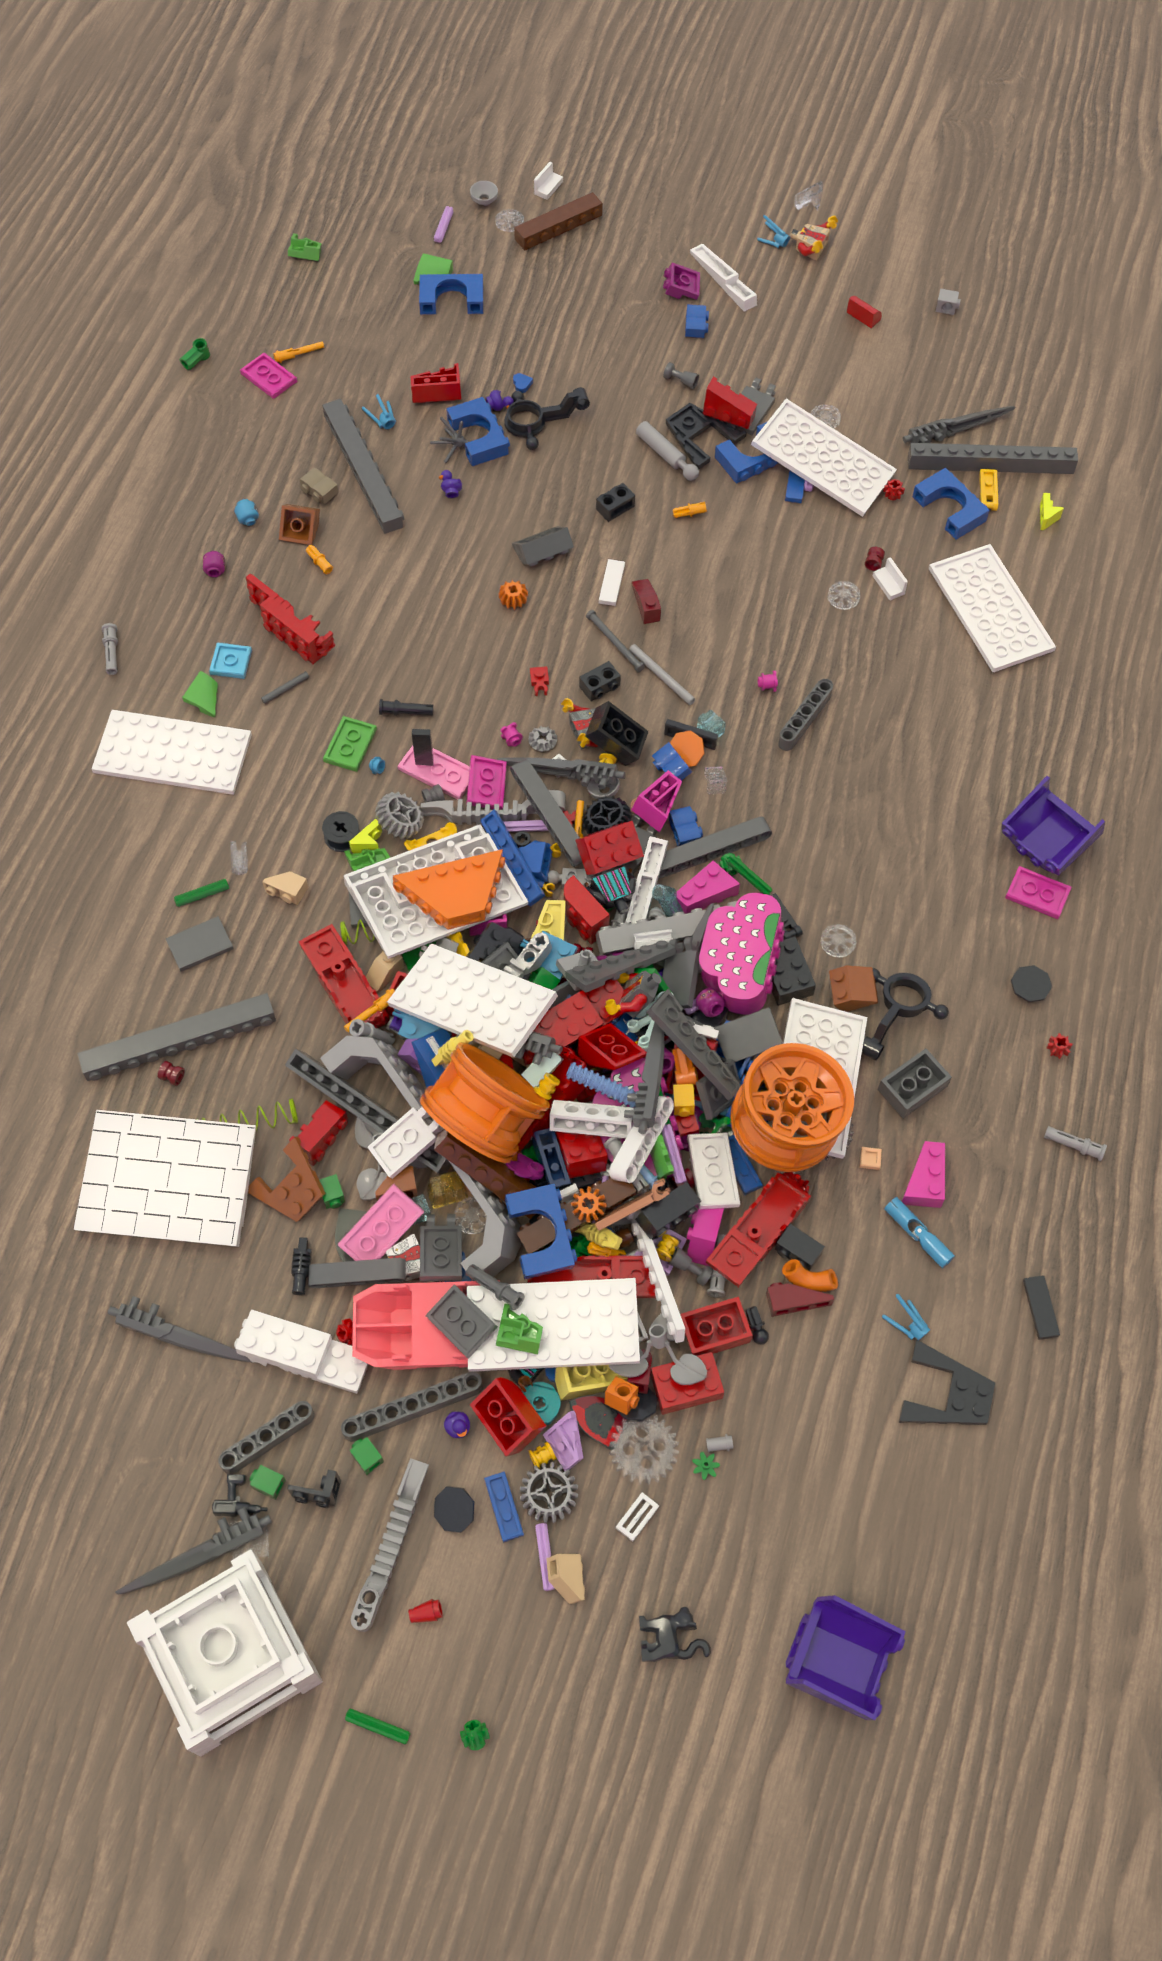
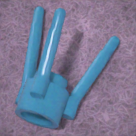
M764 215L763 217L767 220L765 224L776 233L774 236L775 242L762 238H757V240L777 248L780 246L785 247L790 240V236Z
M376 394L383 411L380 414V421L364 406L362 410L380 428L391 429L395 425L396 420L393 416L390 402H386L388 413L379 394Z
M896 1294V1298L914 1321L908 1326L911 1330H907L886 1315H882V1318L904 1332L911 1340L915 1337L919 1341L930 1329L911 1300H907V1305L901 1296Z

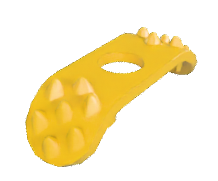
M449 822L445 827L418 840H406L404 845L409 851L426 845L430 839L439 840L456 834L457 827L454 823Z

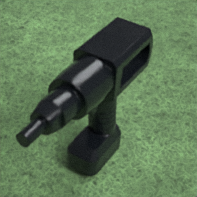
M227 1474L228 1499L214 1500L212 1504V1511L215 1516L237 1517L239 1515L237 1510L246 1507L248 1514L268 1510V1507L253 1505L249 1502H240V1496H236V1485L242 1486L246 1483V1475Z

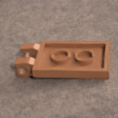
M665 1178L654 1181L651 1190L598 1217L599 1220L595 1222L598 1231L669 1195L671 1191L669 1187L663 1191L658 1189L659 1186L665 1185Z

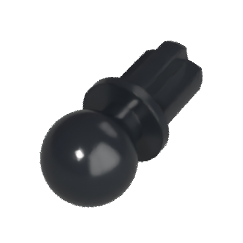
M756 1306L749 1307L745 1312L750 1323V1329H754L752 1334L753 1341L756 1344L763 1345L769 1339L767 1330L762 1328L765 1322H762Z

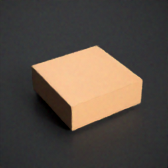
M861 1147L859 1168L880 1170L882 1149Z

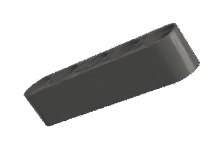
M821 679L781 730L778 741L780 749L789 751L797 744L830 700L833 690L832 681Z
M404 1258L309 1265L308 1287L311 1288L406 1281V1259Z
M306 1401L297 1402L222 1452L218 1458V1463L222 1470L227 1474L237 1473L310 1424L314 1419V1411L311 1405ZM302 1409L309 1410L308 1415L305 1417H299L298 1414ZM284 1421L291 1422L287 1429H280V1425ZM264 1434H272V1438L269 1441H262ZM246 1446H254L250 1454H243ZM229 1458H234V1464L230 1467H226V1460Z

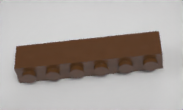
M593 192L514 227L515 240L525 251L602 216L603 203Z
M445 1129L437 1135L434 1150L504 1201L507 1194L537 1188L525 1178L517 1176L514 1173L515 1171L509 1169L506 1164L475 1151ZM528 1214L525 1216L531 1219L535 1214Z
M609 1175L608 1180L603 1183L598 1181L591 1186L592 1194L598 1189L600 1191L598 1196H605V1199L601 1202L606 1203L607 1207L600 1209L607 1213L637 1195V1191L632 1183L613 1180ZM574 1197V1200L569 1203H560L561 1209H565L567 1221H564L565 1227L570 1229L571 1233L588 1224L586 1216L580 1221L578 1219L580 1213L573 1214V1210L578 1208L571 1206V1202H578ZM588 1200L585 1202L586 1206L583 1207L592 1209L594 1202L590 1203ZM540 1215L535 1223H527L520 1227V1231L517 1233L528 1254L542 1251L551 1246L555 1241V1228L552 1222L543 1215Z

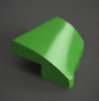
M293 233L288 256L319 261L322 243L308 238L298 239V234Z
M423 253L415 273L414 284H419L420 275L451 274L453 271V260Z
M200 671L182 697L183 701L198 707L200 712L215 718L218 683L212 677Z
M385 848L375 850L362 849V853L352 854L350 850L344 851L353 872L391 858Z
M661 1134L658 1136L650 1152L658 1180L661 1178L667 1179V1175L674 1174V1168Z
M504 1304L495 1346L538 1355L543 1327L536 1322L530 1321L524 1314L519 1316L510 1310L509 1304Z

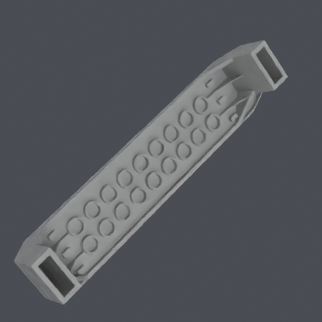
M346 1036L320 1058L331 1074L346 1080L367 1063L382 1065L411 1108L414 1107L419 1110L422 1107L420 1097L425 1093L424 1087L407 1063L397 1055L399 1053L397 1049L390 1044H385L382 1040L378 1041L369 1037ZM431 1116L424 1119L428 1125L434 1121ZM451 1163L487 1215L483 1245L463 1260L461 1265L466 1271L470 1265L475 1264L481 1270L494 1277L515 1260L522 1243L517 1233L522 1226L516 1218L509 1219L507 1208L496 1194Z

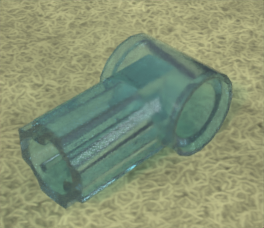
M663 884L654 886L652 897L660 903L667 917H672L677 912H683L676 898L677 893L674 888Z

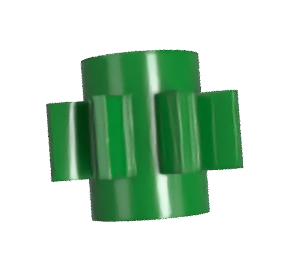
M727 853L721 857L719 866L729 875L734 876L738 872L726 861L733 853Z
M579 1235L570 1241V1247L575 1249L577 1257L592 1256V1254L588 1253L587 1246H589L590 1241L586 1239L585 1235Z
M479 1720L468 1721L464 1725V1731H460L464 1747L469 1746L471 1750L482 1749L486 1744L485 1740L490 1739L485 1722L481 1724Z

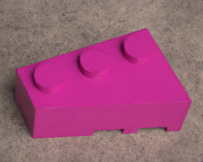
M668 770L637 797L631 810L660 832L668 818L682 781Z
M712 861L673 895V906L678 911L684 912V914L691 913V910L697 908L704 910L711 903L717 902L718 904L730 896H737L740 883L716 862Z
M925 1141L902 1202L905 1205L941 1208L945 1200V1143Z
M698 1205L696 1207L698 1212L693 1214L691 1224H694V1227H689L686 1238L690 1240L687 1255L692 1259V1262L709 1266L706 1264V1260L714 1251L724 1208L699 1209Z

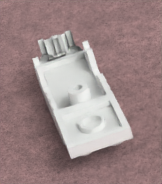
M254 1310L250 1311L248 1319H244L240 1337L236 1339L234 1344L237 1354L248 1357L253 1363L257 1362L263 1366H266L267 1363L272 1364L287 1372L290 1371L296 1375L300 1374L302 1377H309L312 1380L358 1394L368 1363L352 1356L353 1349L351 1345L332 1340L331 1334Z

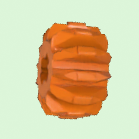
M512 580L511 583L505 581V584L501 585L499 598L502 605H506L507 609L513 607L515 610L517 606L521 608L522 604H526L528 591L525 584H521L520 581L515 583Z
M591 1187L587 1188V1193L581 1188L579 1190L581 1196L577 1194L573 1196L578 1202H571L572 1207H578L573 1210V1214L580 1213L578 1217L580 1221L586 1216L587 1223H590L591 1216H593L595 1221H598L599 1219L596 1214L598 1213L603 1216L605 1213L600 1208L607 1207L606 1203L601 1202L605 1199V1196H598L600 1192L598 1189L592 1194ZM589 1200L590 1203L594 1202V1204H592V1209H589L588 1207H583L586 1206V1201Z

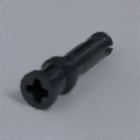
M380 699L379 715L386 713L394 714V716L399 714L433 716L434 705L401 703L398 700L383 701V699Z

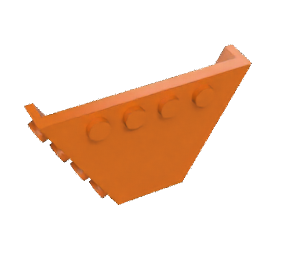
M503 849L393 875V887L398 893L405 895L410 903L420 907L424 914H429L434 918L438 925H443L448 930L485 921L487 913H491V899L496 896L497 887L495 885L500 882V868H504L506 858L503 857Z

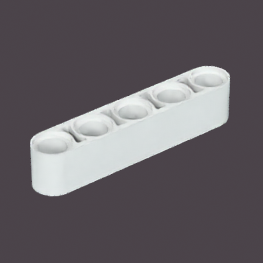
M658 1097L654 1126L647 1128L646 1134H640L638 1132L639 1127L632 1126L611 1164L609 1171L611 1179L628 1183L634 1182L673 1111L674 1103L670 1097Z

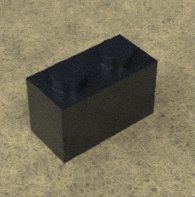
M789 1224L778 1240L775 1250L785 1259L798 1260L805 1269L810 1271L821 1256L825 1246L792 1224Z

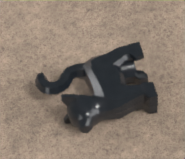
M687 1607L680 1608L679 1612L675 1615H662L647 1620L645 1616H639L640 1631L656 1633L655 1643H648L647 1640L641 1641L642 1662H657L665 1658L686 1660L692 1658L698 1648L703 1650L706 1658L710 1656L711 1647L704 1639L692 1641L686 1650H682L679 1647L676 1630L689 1631L697 1629L693 1615Z

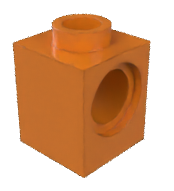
M616 1376L605 1390V1404L626 1415L632 1408L635 1409L640 1399L638 1397V1387Z

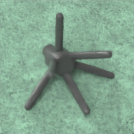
M440 417V420L447 427L444 430L452 438L440 437L441 441H431L430 444L454 445L444 460V463H447L457 447L465 446V443L470 441L462 436V421H460L457 434L443 417Z

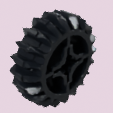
M605 796L604 799L598 797L596 802L592 800V805H587V810L583 811L584 816H582L583 827L588 835L632 820L630 807L620 797L616 799L614 796L611 798Z

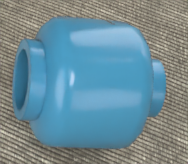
M248 499L237 502L234 512L239 523L247 526L254 525L259 518L255 503Z

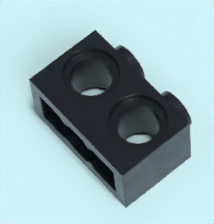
M624 483L613 487L610 491L596 498V510L608 522L635 507V494Z
M608 661L579 677V687L588 699L593 701L600 699L610 691L616 690L620 686L621 675Z

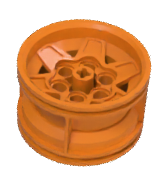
M459 1042L456 1050H453L450 1055L451 1062L435 1085L427 1087L425 1093L420 1097V1103L424 1110L455 1138L493 1160L510 1163L514 1155L519 1151L518 1143L534 1119H541L543 1117L544 1111L548 1110L550 1104L547 1099L538 1095L534 1091V1087L511 1067L478 1047Z
M800 1043L776 1045L762 1052L753 1061L745 1075L743 1084L733 1100L730 1119L734 1136L746 1154L765 1167L783 1172L806 1170L820 1163L829 1154L838 1136L848 1124L854 1108V1091L843 1067L826 1052ZM765 1083L768 1091L758 1092L759 1087ZM826 1112H827V1122L825 1121V1119H824V1118L822 1117V1115H821V1114L826 1113ZM765 1120L773 1121L772 1127L769 1126ZM796 1132L798 1135H808V1137H793Z

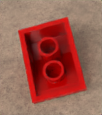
M612 1023L579 1036L578 1056L591 1066L617 1070L646 1057L647 1054L644 1049Z

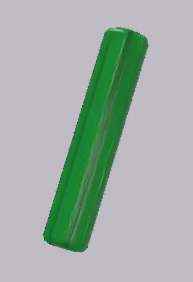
M732 854L728 857L727 863L762 894L769 895L772 892V888L735 855Z
M222 879L174 897L176 906L179 907L227 890L229 885L226 879Z
M351 1708L346 1713L345 1720L347 1722L402 1744H407L409 1741V1731Z

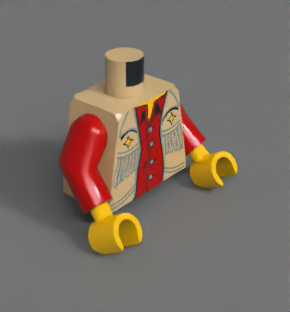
M833 215L828 218V222L822 225L806 224L802 231L793 229L790 238L797 241L796 250L805 257L808 256L817 260L829 241L830 227L831 229L836 228L838 219Z

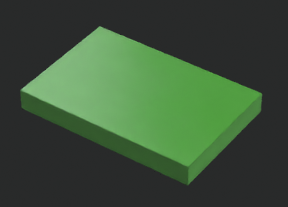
M343 716L323 757V762L357 772L375 735L377 726Z

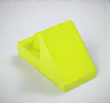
M1043 493L1040 502V530H1045L1058 521L1064 509L1063 507H1053L1050 493Z
M374 819L349 841L352 853H362V849H379L378 843L375 840L381 836L382 827L378 824L377 819Z

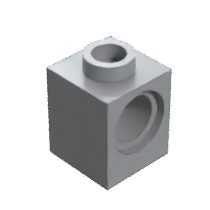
M940 288L935 312L954 315L955 309H959L961 299H958L959 292Z

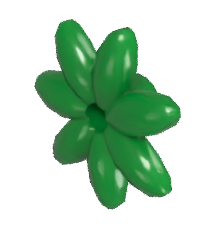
M701 1452V1460H692L698 1466L694 1469L693 1473L702 1472L703 1480L707 1478L708 1473L716 1477L713 1469L718 1468L720 1464L713 1462L714 1454L709 1455L707 1458L704 1452Z

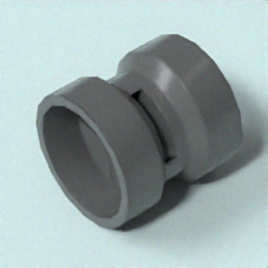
M439 784L434 785L431 789L421 790L425 803L445 800Z

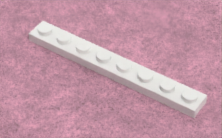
M641 1209L628 1215L627 1219L632 1222L631 1229L633 1235H637V1246L639 1252H643L644 1266L649 1268L650 1283L655 1285L656 1299L661 1301V1312L663 1318H667L668 1332L670 1335H673L676 1343L683 1342L685 1326L653 1240L649 1239L635 1220L641 1212Z

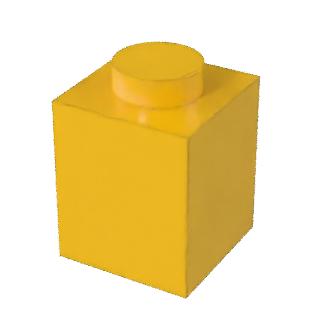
M693 1084L673 1085L674 1115L681 1117L694 1115Z

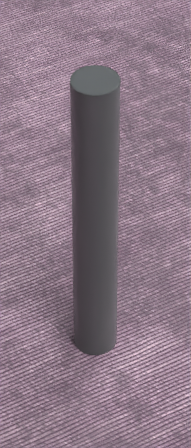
M306 671L261 697L262 702L266 704L309 678Z

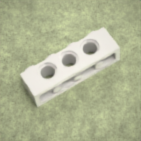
M554 1100L550 1112V1131L626 1138L634 1122L633 1118H624V1111L634 1110V1108Z

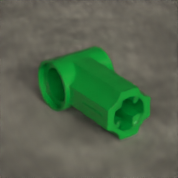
M203 338L194 340L193 347L179 359L180 363L188 371L200 360L204 361L210 357L207 342Z

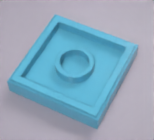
M217 643L209 670L210 675L245 679L252 647Z

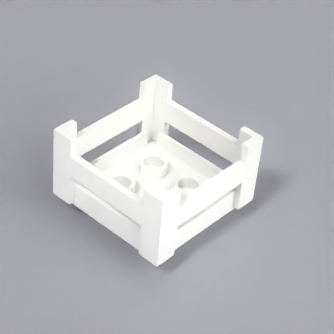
M251 1549L231 1561L233 1567L153 1614L146 1610L127 1622L136 1643L144 1648L180 1724L177 1730L186 1749L200 1757L221 1745V1740L300 1692L304 1694L323 1682L286 1613L262 1562ZM292 1682L291 1686L282 1690L278 1694L259 1704L255 1708L236 1718L235 1720L218 1729L217 1731L213 1732L212 1734L209 1733L213 1729L217 1728L218 1726L222 1725L223 1723L232 1719L236 1715L240 1714L241 1712L245 1711L246 1709L250 1708L259 1701L263 1700L264 1698L268 1697L269 1695L273 1694L274 1692L278 1691L282 1687Z

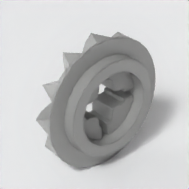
M549 726L534 728L529 733V744L537 751L551 750L557 743V735ZM540 735L546 736V740L540 739Z

